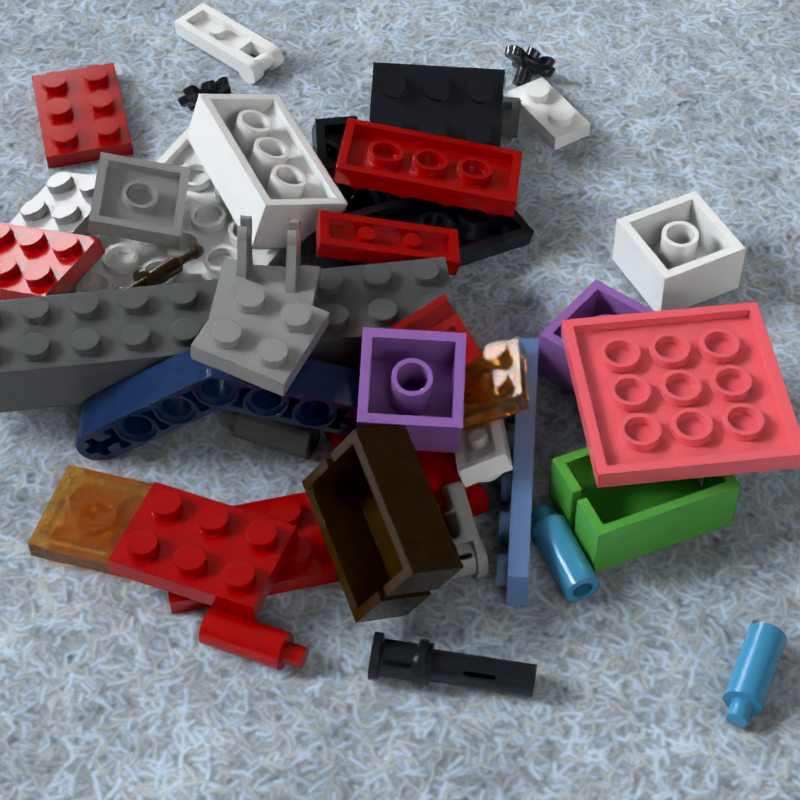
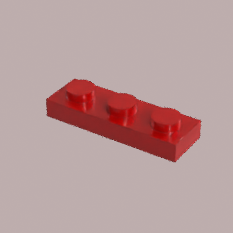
M320 210L316 222V256L367 264L446 257L449 275L456 276L460 265L458 230Z

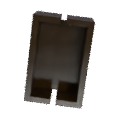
M406 426L356 428L330 453L332 458H325L302 481L354 620L356 623L409 614L431 595L430 590L440 588L464 566Z

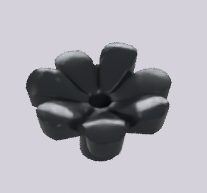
M516 45L506 46L504 55L512 61V66L517 68L512 81L514 85L521 86L529 83L532 76L537 74L549 78L556 69L553 65L556 61L552 57H540L541 53L530 46L527 52Z
M221 77L216 82L214 80L206 81L201 84V89L195 85H190L183 89L185 95L180 97L178 102L181 107L188 106L190 111H193L199 94H232L228 77Z

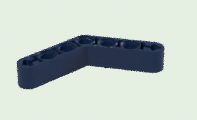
M190 348L84 400L80 409L76 448L87 459L110 460L220 409L348 436L357 428L360 370L307 358L283 397L191 359Z

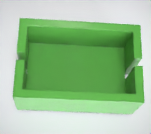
M584 447L552 458L549 498L558 513L565 517L571 530L574 529V535L596 573L733 524L740 484L733 475L597 488L588 447Z

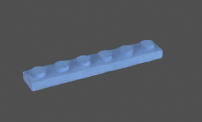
M530 338L519 339V358L509 357L508 386L517 387V394H507L505 423L515 424V432H506L513 462V471L502 474L501 501L511 502V511H500L499 543H509L508 554H498L496 585L507 586L506 606L527 607L539 349V339Z

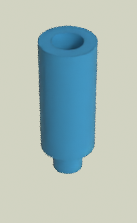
M548 505L536 508L531 515L535 522L531 534L565 599L573 603L591 597L599 589L600 581L567 520L561 514H553Z
M757 622L749 626L724 693L723 701L729 708L726 720L735 727L744 728L747 726L750 717L761 714L787 642L785 633L772 624Z

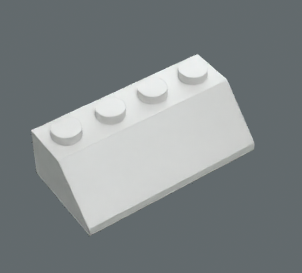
M278 94L198 95L186 137L237 226H241L240 215L252 217V249L287 248V230H290V219L301 220V242L316 231V222L320 210L339 213L346 210L347 201Z

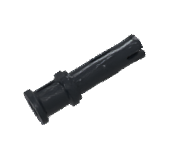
M375 632L368 668V680L377 681L382 676L412 681L413 686L417 688H423V686H429V682L533 697L537 664L434 649L435 643H430L428 639H421L419 643L386 639L383 632Z

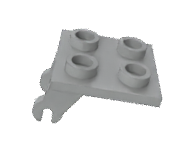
M240 215L241 226L237 227V260L223 259L209 318L238 276L314 306L321 268L320 266L301 265V220H289L290 230H287L286 267L255 265L252 261V217Z

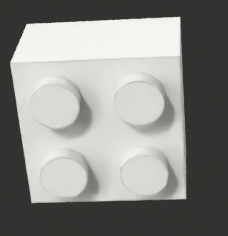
M693 191L617 219L612 259L654 311L685 309L739 288L746 248L700 195Z

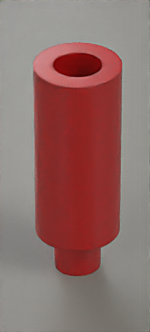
M213 606L206 612L199 630V642L201 644L279 671L283 669L285 664L300 669L303 668L309 653L307 647L293 643L294 635L291 632Z

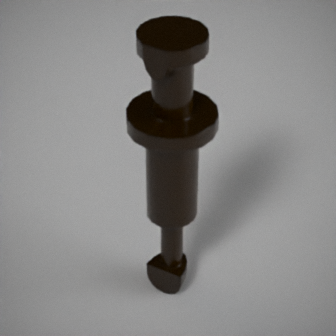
M192 244L188 246L190 251L179 258L171 256L148 271L143 268L134 271V282L125 288L165 283L181 273L185 263L201 257L204 253V248L199 244ZM118 286V287H116L115 289L124 288V287H123V286Z

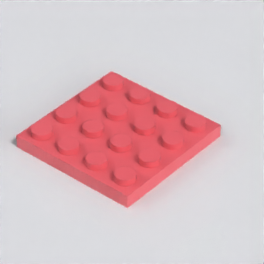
M757 302L562 320V341L597 488L800 468V428Z

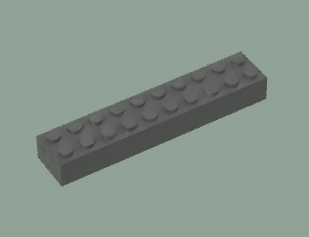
M446 257L321 269L314 306L329 312V324L308 358L360 370L361 351L359 347L362 346L363 327L389 329L443 294L446 295L449 304L454 312L457 313ZM218 279L0 300V413L80 405L88 397L190 349L191 344L209 319Z

